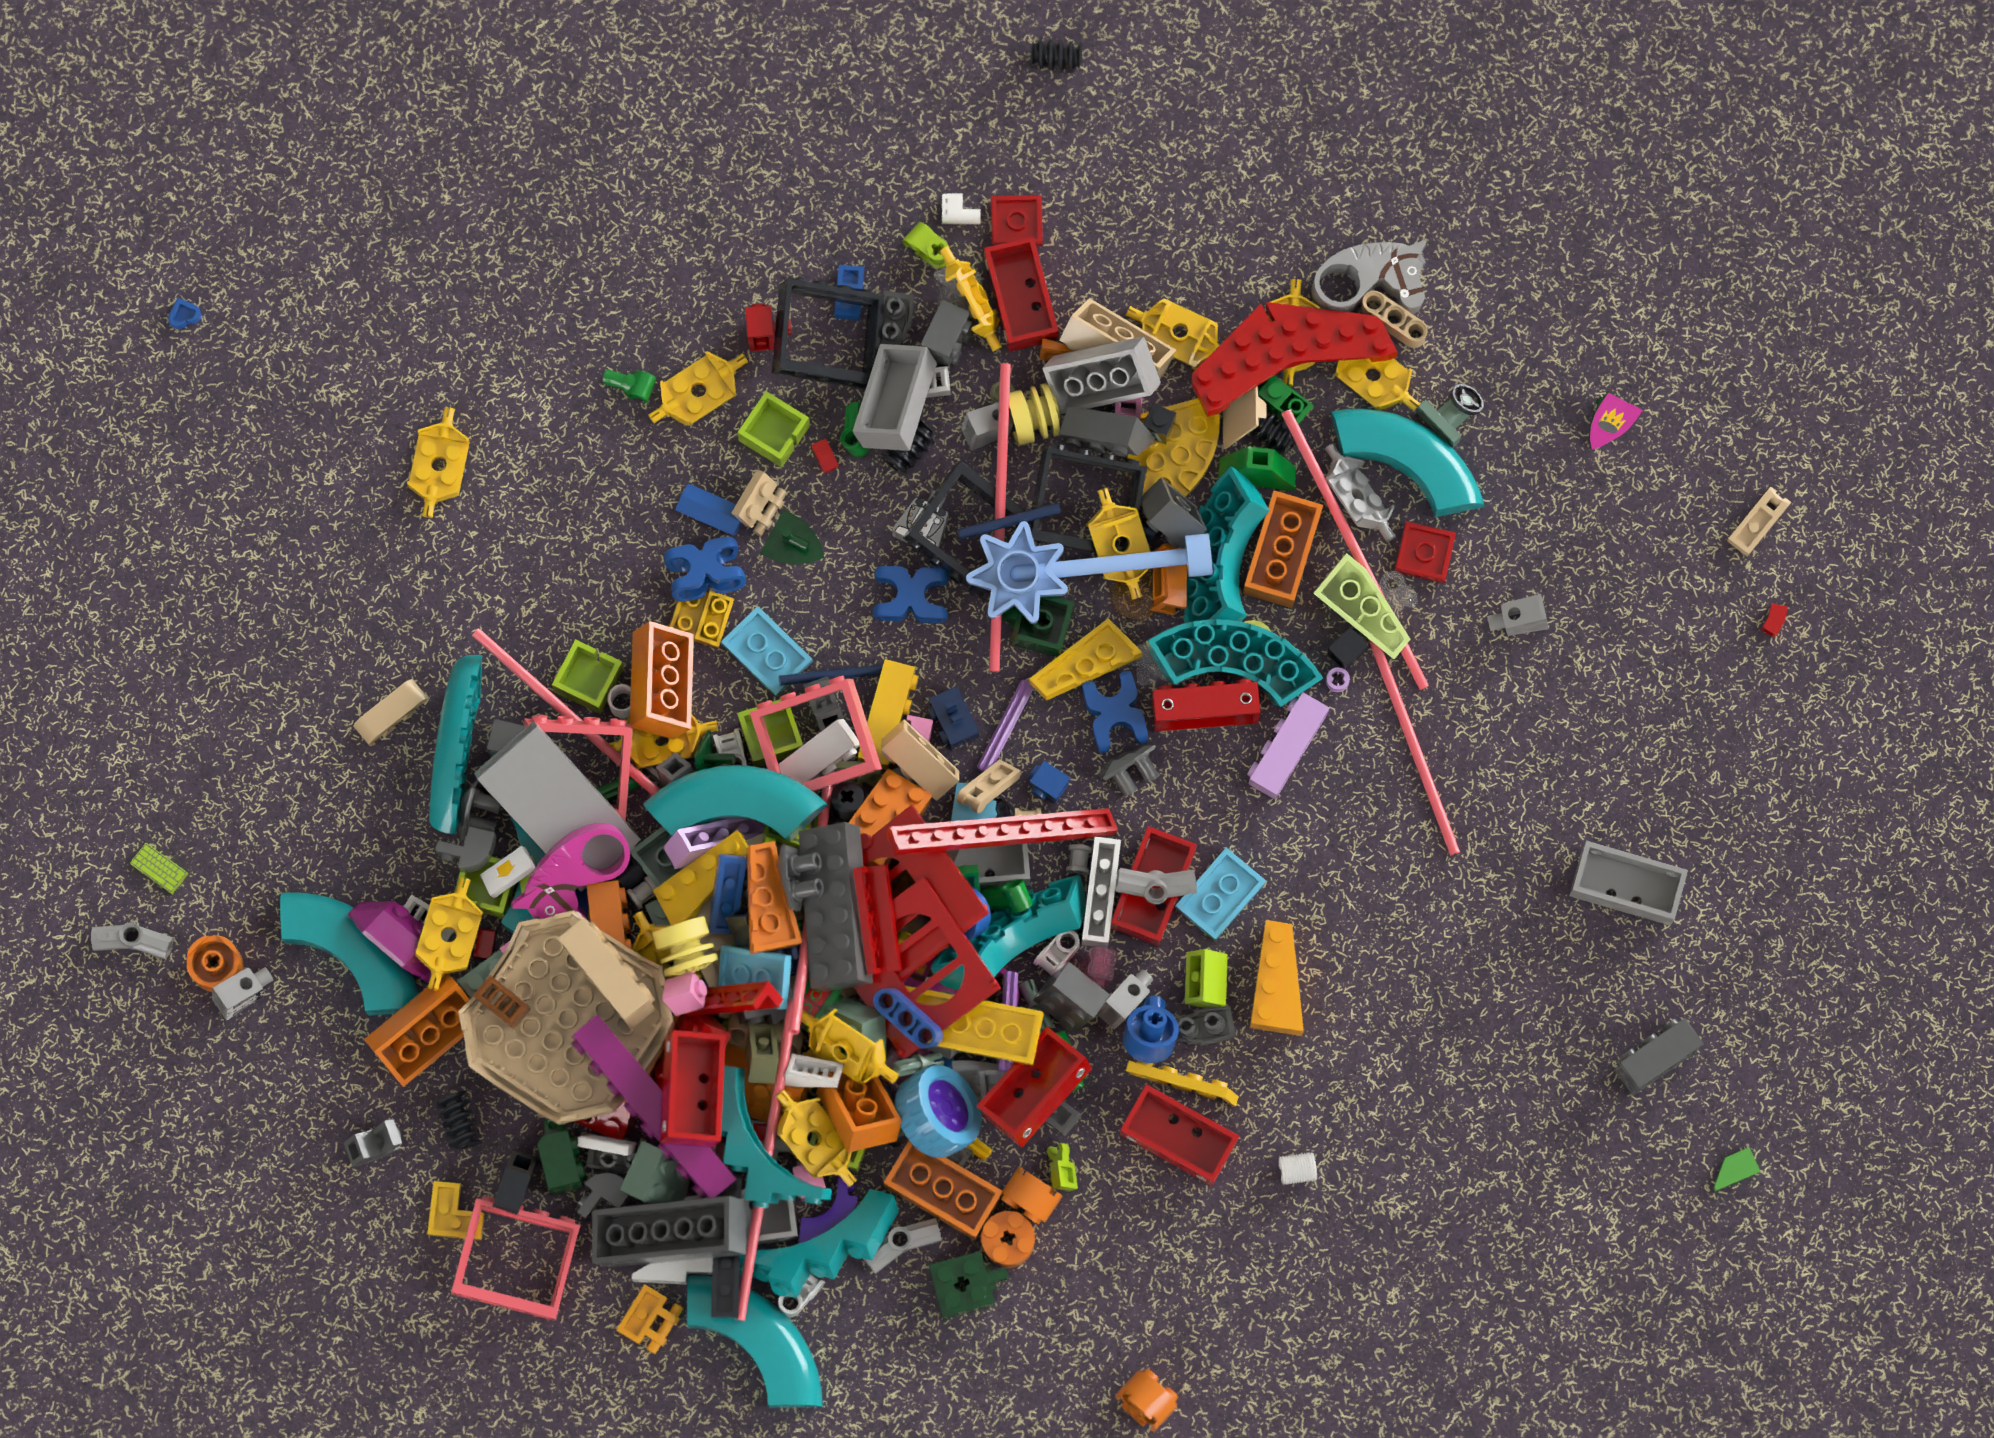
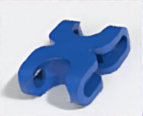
M721 537L708 540L704 543L702 551H699L694 545L690 544L667 550L664 554V563L668 570L671 572L688 573L673 581L671 586L673 598L679 602L700 599L705 596L708 587L718 594L737 591L743 588L746 583L744 571L738 566H722L723 563L735 559L738 555L739 547L737 541L732 537Z
M880 566L875 569L874 577L878 583L892 584L898 590V593L891 602L878 603L874 606L872 610V617L874 619L899 622L906 618L909 611H912L915 620L921 623H944L948 620L947 610L943 606L930 604L924 595L931 586H945L948 584L950 578L945 569L920 568L916 571L913 578H910L907 569L901 566Z
M1129 670L1120 673L1121 689L1113 697H1105L1099 694L1095 682L1092 680L1082 683L1086 709L1091 715L1098 716L1094 719L1092 731L1100 754L1109 752V732L1116 726L1123 725L1131 729L1137 744L1147 743L1148 733L1144 715L1139 709L1132 707L1136 703L1138 693L1132 673Z

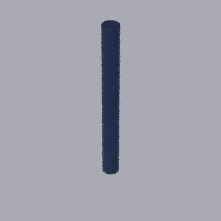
M1059 503L961 528L958 529L960 539L1017 525L1023 521L1028 522L1061 513Z
M882 665L779 675V685L810 683L827 676L830 680L839 676H844V679L881 675Z

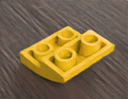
M710 590L700 599L685 602L677 601L669 627L694 634V642L718 648L734 598Z

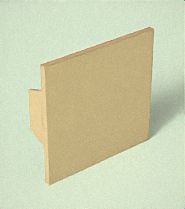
M1258 386L1231 402L1230 407L1223 411V449H1227L1259 426L1258 418L1266 419V403L1258 397Z

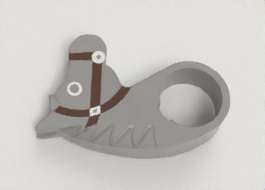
M1423 240L1410 246L1394 242L1367 243L1336 253L1318 269L1311 288L1314 303L1320 309L1351 313L1361 304L1366 293L1380 286L1390 296L1397 298L1399 306L1411 314H1416L1419 312L1425 299L1419 275L1426 263L1421 254L1426 241ZM1331 273H1341L1344 275L1347 273L1349 278L1355 280L1357 295L1349 301H1333L1323 294L1320 288V280Z

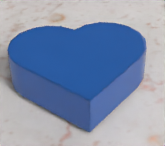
M177 298L169 313L168 322L174 329H183L187 324L193 325L201 320L202 314L198 306Z

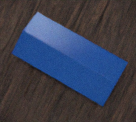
M689 483L675 509L733 536H736L742 524L732 514L736 504Z

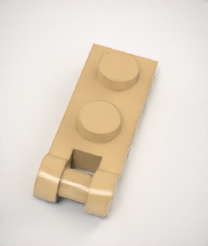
M1772 487L1767 490L1727 540L1728 543L1747 557L1791 504V501L1787 498L1782 499L1777 495V491ZM1771 502L1777 508L1773 511L1767 506V503Z
M999 759L962 788L956 797V802L963 806L969 805L972 811L980 814L989 802L1020 779L1021 770Z

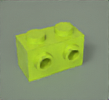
M1207 949L1186 952L1185 1004L1201 1008L1226 1006L1228 954Z

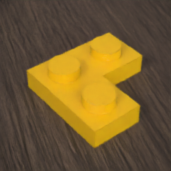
M434 1181L428 1235L466 1238L473 1211L458 1210L461 1191L460 1183ZM483 1212L480 1213L474 1240H482L485 1215Z

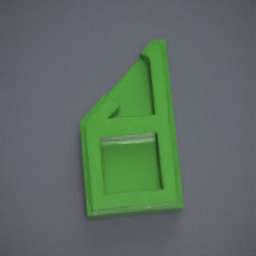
M1750 1147L1724 1158L1713 1187L1714 1191L1761 1172Z

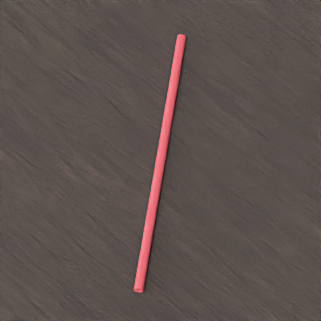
M1008 363L1000 364L995 519L1005 517L1011 370V364ZM1005 528L994 530V538L1004 541ZM1002 614L996 619H991L989 672H1000Z
M1291 409L1283 412L1282 416L1354 560L1367 569L1381 591ZM1407 643L1401 650V654L1419 690H1422L1429 685Z
M478 628L472 636L560 715L573 717V721H583L482 630ZM582 733L620 767L621 754L599 734ZM630 763L629 776L650 795L660 790Z
M1368 639L1450 856L1455 853L1458 854L1460 850L1384 651Z
M833 786L822 789L821 798L828 805L819 813L817 827L828 825L831 805L830 797ZM805 916L788 1030L793 1035L799 1034L809 964Z
M789 999L763 1146L772 1157L781 1110V1102L775 1095L785 1087V1072L789 1063L793 1034L788 1032L793 1000ZM753 1206L739 1288V1319L737 1320L745 1321L764 1210L762 1207Z

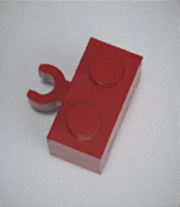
M764 303L752 304L751 307H745L750 352L773 350L776 321H773L771 305L766 306ZM790 319L788 324V335L792 334Z

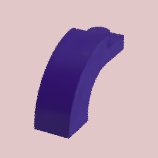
M839 1176L837 1195L832 1207L821 1216L801 1218L798 1244L829 1231L847 1218L858 1205L857 1196H848L849 1192L854 1193L855 1182L848 1187Z

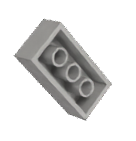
M1144 336L1054 355L1042 368L1050 391L1056 399L1060 414L1066 413L1068 406L1088 409L1151 396L1161 383Z

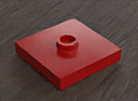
M1042 195L991 196L992 246L1033 236L1036 246H1043Z
M1406 521L1394 572L1445 583L1456 532Z

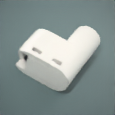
M963 193L942 194V224H980V209H963Z

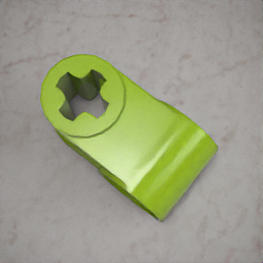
M918 222L902 240L903 244L907 248L911 247L916 251L915 255L920 256L934 268L945 267L947 264L942 255L937 254L934 256V252L940 253L941 249L949 245L926 224Z

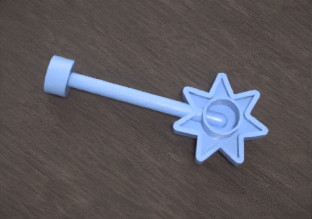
M1023 521L1017 527L1009 543L986 534L981 536L980 543L988 563L968 573L966 580L970 585L991 591L988 606V617L990 619H996L1015 606L1031 624H1036L1039 620L1040 597L1064 596L1067 594V585L1059 579L1062 577L1187 565L1189 577L1213 575L1209 534L1185 536V549L1057 562L1063 553V545L1056 543L1035 547L1029 524Z

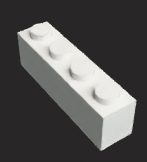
M844 719L836 720L779 763L781 774L800 783L816 779L822 774L823 776L831 774L837 769L835 764L842 759L846 762L858 753L855 749L860 746L859 741Z
M1095 837L1081 944L1083 946L1108 948L1121 840Z

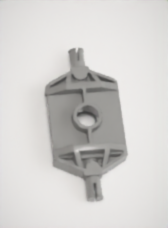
M1334 443L1327 446L1325 451L1333 462L1330 463L1331 468L1325 479L1358 527L1374 529V531L1379 530L1386 542L1394 539L1396 536L1388 526L1387 521L1395 506L1392 505L1385 509L1381 498L1375 494L1368 483L1367 477L1359 470L1365 461L1341 456Z

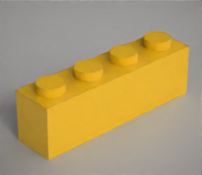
M886 659L867 722L881 767L885 770L889 768L890 764L895 765V762H889L881 752L882 739L902 721L903 715H909L912 700H908L910 690H916L919 676L915 675V667ZM860 747L858 761H863L864 763L865 760Z

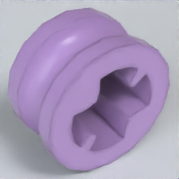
M1333 668L1327 674L1326 684L1333 692H1342L1349 685L1350 677L1345 669ZM1336 674L1337 677L1339 674L1343 675L1342 682L1344 684L1342 686H1339V683L1337 686L1332 684L1334 679L1332 675Z

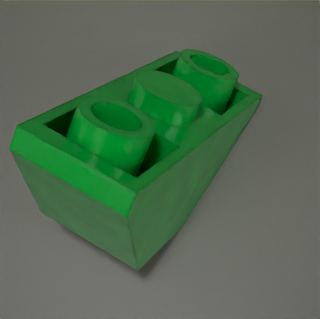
M1275 375L1258 385V397L1266 403V406H1269L1268 411L1271 414L1277 413L1276 418L1280 420L1283 418L1282 413L1291 409L1299 425L1314 407L1313 404Z
M1248 446L1219 459L1218 479L1231 466L1248 478L1255 487L1294 491L1296 467L1274 449Z

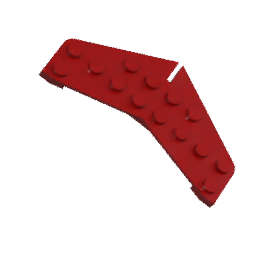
M1266 302L1265 308L1272 322H1270L1262 304H1260L1193 372L1191 385L1206 416L1210 417L1229 408L1231 402L1282 370L1310 362L1358 359L1383 362L1397 358L1398 352L1383 322L1376 316Z

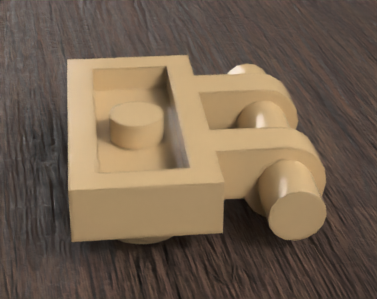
M756 470L734 507L732 514L747 527L752 528L756 522L757 525L753 532L762 536L766 528L769 529L772 525V518L777 509L780 510L784 504L783 499L787 492L778 488L775 494H773L778 484L765 472ZM768 503L767 508L765 509L764 513L762 514V513H761L762 510L764 509L765 505Z

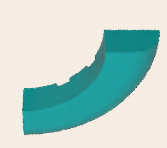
M1343 409L1330 412L1341 456L1379 461L1401 471L1420 487L1429 501L1434 517L1485 507L1478 485L1465 462L1448 443L1427 427L1398 414L1381 410Z
M1231 466L1210 490L1212 495L1206 505H1201L1199 508V513L1207 529L1203 534H1209L1213 575L1189 577L1187 569V608L1184 609L1185 615H1183L1185 623L1208 619L1242 621L1247 617L1239 592L1241 562L1251 535L1270 510L1249 479Z
M1227 619L1193 621L1172 627L1146 641L1147 648L1168 683L1175 685L1191 676L1206 672L1234 673L1245 679H1250L1251 682H1258V688L1269 698L1273 705L1281 707L1323 679L1314 664L1290 644L1289 641L1267 629L1241 621Z
M482 655L464 656L453 665L440 715L432 770L429 823L433 828L448 834L456 835L460 823V798L466 791L467 775L463 773H466L473 723H475L481 699Z
M740 765L718 766L685 775L669 783L643 803L650 814L671 836L679 829L707 824L719 819L739 818L755 820L766 824L790 842L798 835V831L803 830L828 805L815 792L786 775L759 767Z
M1080 875L1048 883L1049 888L1036 893L1033 892V889L1028 890L1033 904L1024 911L1011 913L1010 909L994 910V913L991 914L990 925L986 931L969 941L994 977L1010 960L1029 947L1052 936L1080 928L1086 911V896ZM952 945L948 950H942L936 957L931 967L933 974H936L958 957ZM964 965L958 967L939 982L945 987L959 990L964 978Z
M301 892L281 893L280 918L281 939L285 944L314 947L333 955L352 972L359 984L364 1000L365 1012L368 1016L395 1014L419 994L413 974L402 968L363 935L355 925L354 920L347 915L354 907L318 894Z
M688 1275L687 1326L721 1334L742 1347L754 1360L763 1376L769 1408L823 1407L822 1388L814 1358L796 1326L778 1307L756 1291L750 1289L745 1321L711 1318L712 1276Z

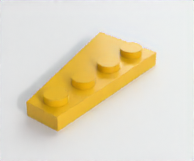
M1108 618L1029 678V682L1047 701L1082 685V683L1093 680L1141 658L1142 651Z
M735 831L653 890L671 926L688 921L691 917L695 918L702 910L700 907L710 896H713L719 854L740 855L747 858V848L749 846L742 833Z
M1139 1060L1137 1063L1128 1062L1126 1071L1131 1075L1163 1085L1170 1083L1172 1087L1186 1092L1195 1090L1197 1094L1213 1100L1220 1097L1232 1106L1237 1104L1239 1096L1227 1088L1228 1084L1213 1079L1212 1083L1202 1081L1203 1077L1189 1072L1187 1076L1177 1074V1069L1163 1066L1161 1070L1152 1067L1153 1063H1145Z

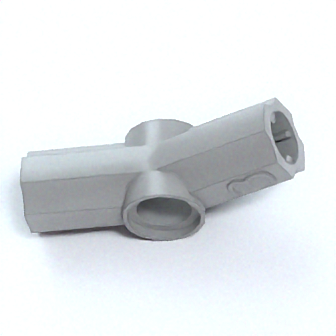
M1120 868L1116 878L1115 891L1146 897L1150 903L1160 904L1168 897L1197 893L1195 872L1193 869L1166 874L1159 870L1144 873ZM1152 886H1160V888L1154 889Z
M132 922L117 926L92 927L91 931L93 951L131 949L167 960L174 942L173 937L140 927ZM138 931V938L133 942H127L128 933Z
M936 1218L892 1229L883 1239L872 1261L864 1259L865 1262L876 1274L902 1253L942 1241ZM897 1234H904L908 1238L907 1243L902 1247L896 1246L892 1241L893 1237Z

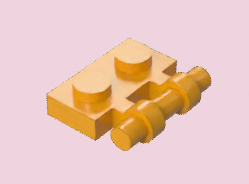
M644 1284L616 1331L639 1345L645 1336L650 1338L652 1341L648 1345L647 1350L656 1354L660 1346H664L667 1342L666 1337L673 1325L676 1326L680 1321L678 1317L684 1308L674 1303L671 1310L667 1311L663 1307L668 1298ZM659 1315L665 1320L658 1331L655 1332L650 1328Z

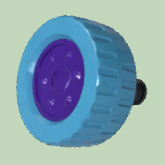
M942 1065L928 1066L907 1078L899 1086L895 1098V1109L902 1120L897 1141L888 1144L897 1148L901 1144L910 1141L918 1150L926 1155L935 1158H945L973 1143L979 1135L982 1117L981 1112L977 1108L978 1100L970 1085L956 1071Z

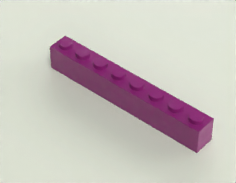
M598 1014L595 1015L571 1036L574 1040L571 1045L580 1055L585 1053L591 1060L588 1065L598 1076L603 1074L609 1081L606 1086L615 1097L620 1094L626 1102L623 1106L632 1117L637 1115L643 1122L641 1125L643 1131L650 1138L655 1136L660 1142L663 1091ZM661 1143L658 1146L666 1158L672 1156L678 1163L675 1168L684 1179L689 1177L695 1184L693 1190L701 1199L715 1198L736 1180L710 1147Z

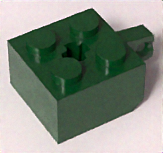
M1055 596L1040 597L1039 620L1036 624H1031L1015 606L1004 612L1001 620L1008 622V627L1013 629L1010 645L1055 657L1061 655L1074 611V601ZM1040 620H1046L1044 627L1039 626Z
M544 1118L545 1135L538 1142V1148L549 1191L552 1196L584 1188L582 1181H586L587 1178L582 1162H577L576 1156L581 1155L575 1135L571 1136L568 1130H565L563 1124L558 1125L548 1118Z
M981 1251L929 1265L943 1320L995 1306L992 1290L997 1289L996 1283L1009 1279L1006 1267L992 1271L991 1265L985 1266ZM958 1280H964V1283L966 1281L969 1283L966 1286L965 1292H960V1288L958 1290L955 1289L954 1286L958 1285Z

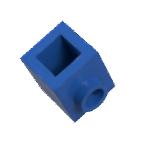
M1046 761L1040 767L1036 765L1028 776L1031 779L1030 788L1033 789L1031 793L1043 801L1047 798L1055 804L1070 783L1069 776Z

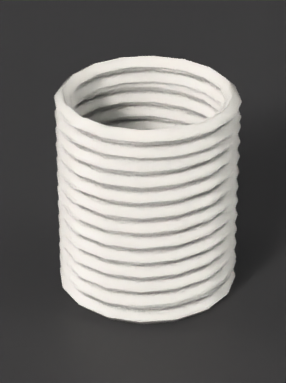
M619 684L614 686L608 693V703L611 712L616 717L626 719L630 717V706L626 709H617L612 703L619 694L631 695V687Z
M1312 1152L1279 1157V1168L1282 1170L1281 1182L1283 1185L1317 1180L1316 1163Z

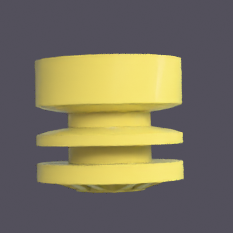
M1047 383L1040 384V397L1034 386L1030 387L1029 400L1025 399L1021 390L1010 392L1009 409L1011 410L1016 429L1013 435L1018 446L1035 442L1034 430L1039 429L1042 437L1047 439V426H1050L1054 437L1059 436L1060 413L1056 399Z
M704 916L652 933L656 949L659 951L669 949L671 953L660 960L661 964L674 963L673 967L664 970L666 977L679 976L691 971L697 972L718 960L716 953L704 956V951L714 948L713 943L701 944L699 940L709 934Z

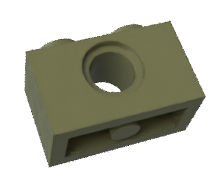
M749 1024L745 1046L748 1082L775 1084L779 1061L776 1026Z

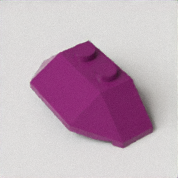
M395 901L360 902L347 914L354 920L361 933L397 964L410 973L420 976L425 982L428 983L430 981L431 970L415 956L424 923L419 922L409 914L404 906L399 905Z

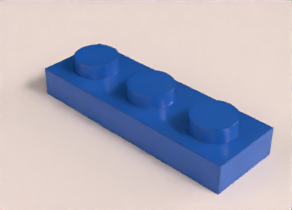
M719 854L708 923L709 933L731 934L725 918L740 908L747 863L745 856Z

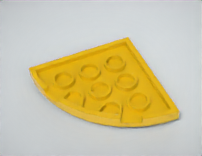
M1198 398L1164 407L1176 412V421L1166 445L1154 440V443L1139 455L1127 454V458L1140 461V466L1147 467L1143 494L1162 477L1186 497L1206 474L1217 447L1220 416L1216 414L1207 417ZM1149 412L1141 414L1139 420L1143 424Z

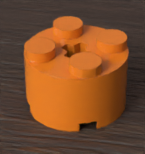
M223 936L201 937L191 945L187 953L186 966L189 975L198 986L209 992H213V987L241 972L244 967L240 952L230 940ZM212 960L219 963L216 968L210 964Z
M1018 1166L1002 1190L1004 1196L1001 1200L1015 1209L1021 1206L1026 1210L1023 1215L1037 1224H1040L1041 1221L1046 1222L1063 1195L1057 1192L1053 1196L1054 1189L1027 1171L1022 1175L1024 1169Z
M1003 1211L993 1215L985 1223L981 1235V1245L985 1256L993 1264L1004 1268H1014L1023 1264L1032 1254L1035 1234L1031 1223L1022 1214L1013 1211ZM1004 1234L1015 1237L1012 1240V1245L1008 1246L1006 1242H1001L1004 1239Z
M1145 1369L1144 1372L1136 1371L1115 1394V1398L1118 1400L1121 1397L1124 1401L1121 1407L1141 1426L1148 1423L1152 1426L1149 1430L1155 1432L1177 1408L1175 1401L1178 1399V1396L1169 1387L1164 1389L1157 1382L1158 1377L1151 1370Z

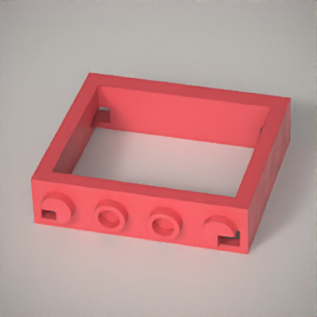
M844 676L830 679V685L822 688L820 684L805 688L806 693L796 696L795 692L780 697L781 701L772 704L771 700L756 705L757 710L750 712L768 770L781 774L764 716L840 690L843 691L865 762L801 784L815 792L882 769L854 680L844 679Z
M545 715L532 716L531 719L524 718V729L531 722L535 721L544 732L622 735L617 805L611 806L626 821L632 742L631 725L626 723V720H618L617 718H611L610 722H600V719L595 717H584V721H573L574 718L570 716H558V720L547 719Z
M482 1196V1199L476 1198L451 1295L555 1321L580 1225L575 1224L576 1220L566 1216H560V1219L549 1217L550 1213L543 1210L534 1209L533 1213L524 1211V1206H521L518 1215L492 1207L495 1198ZM481 1211L569 1233L550 1306L462 1284Z

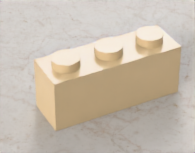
M905 719L882 739L881 752L889 762L894 761L907 779H913L917 782L918 786L932 794L936 801L959 782V770Z

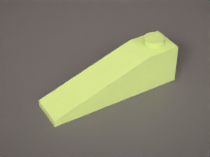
M1347 553L1314 591L1318 598L1393 659L1411 640L1367 569Z

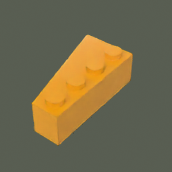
M1266 920L1250 1028L1302 1036L1304 1030L1292 924Z

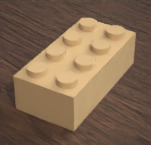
M1090 298L1070 317L1060 338V341L1065 343L1069 349L1077 351L1144 336L1159 379L1165 374L1176 352V349Z
M583 918L558 938L565 950L631 1030L656 1010L652 1004L655 998L643 982L637 985L636 982L639 979L626 962L622 965L619 963L623 959L610 942L603 943L606 939L593 921L588 924Z

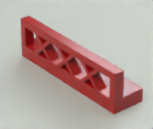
M888 864L853 868L867 975L901 971L902 966Z
M769 981L706 987L707 994L705 995L704 1007L685 1013V1015L699 1016L779 1008L784 999Z

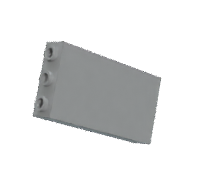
M535 721L531 722L474 772L478 781L545 853L569 833L596 823H608L621 830L630 850H633L640 841L639 836ZM597 835L585 844L580 856L582 855L583 860L589 866L596 869H606L613 866L621 857L622 844L611 835ZM587 885L577 888L582 892L585 888L587 889Z

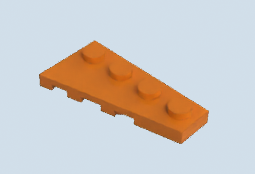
M774 841L751 845L747 848L750 955L798 946L802 943L794 911L789 908L781 883V875L777 866L779 856Z

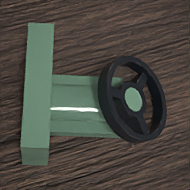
M1465 384L1454 386L1450 392L1451 399L1439 410H1436L1427 400L1422 402L1417 409V414L1452 448L1461 439V435L1455 429L1470 415H1477L1484 406L1481 395L1474 388ZM1459 389V398L1455 395V390ZM1465 390L1476 396L1478 404L1473 402V399L1465 393Z

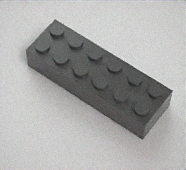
M842 822L798 831L800 856L816 852L819 853L822 861L820 869L801 872L802 882L818 878L822 881L824 887L822 895L804 898L810 986L813 989L828 992L872 984V974L867 975L853 868L863 867L860 827Z
M726 1196L592 1210V1264L605 1267H620L746 1254V1200Z

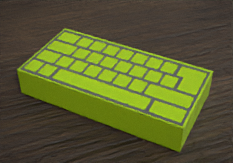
M148 843L144 844L130 862L133 867L172 895L188 875V872Z

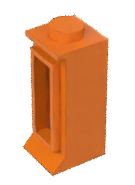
M1165 543L1152 552L1182 548L1173 547L1170 543ZM1187 565L1153 568L1154 605L1149 609L1150 611L1174 615L1175 608H1187Z

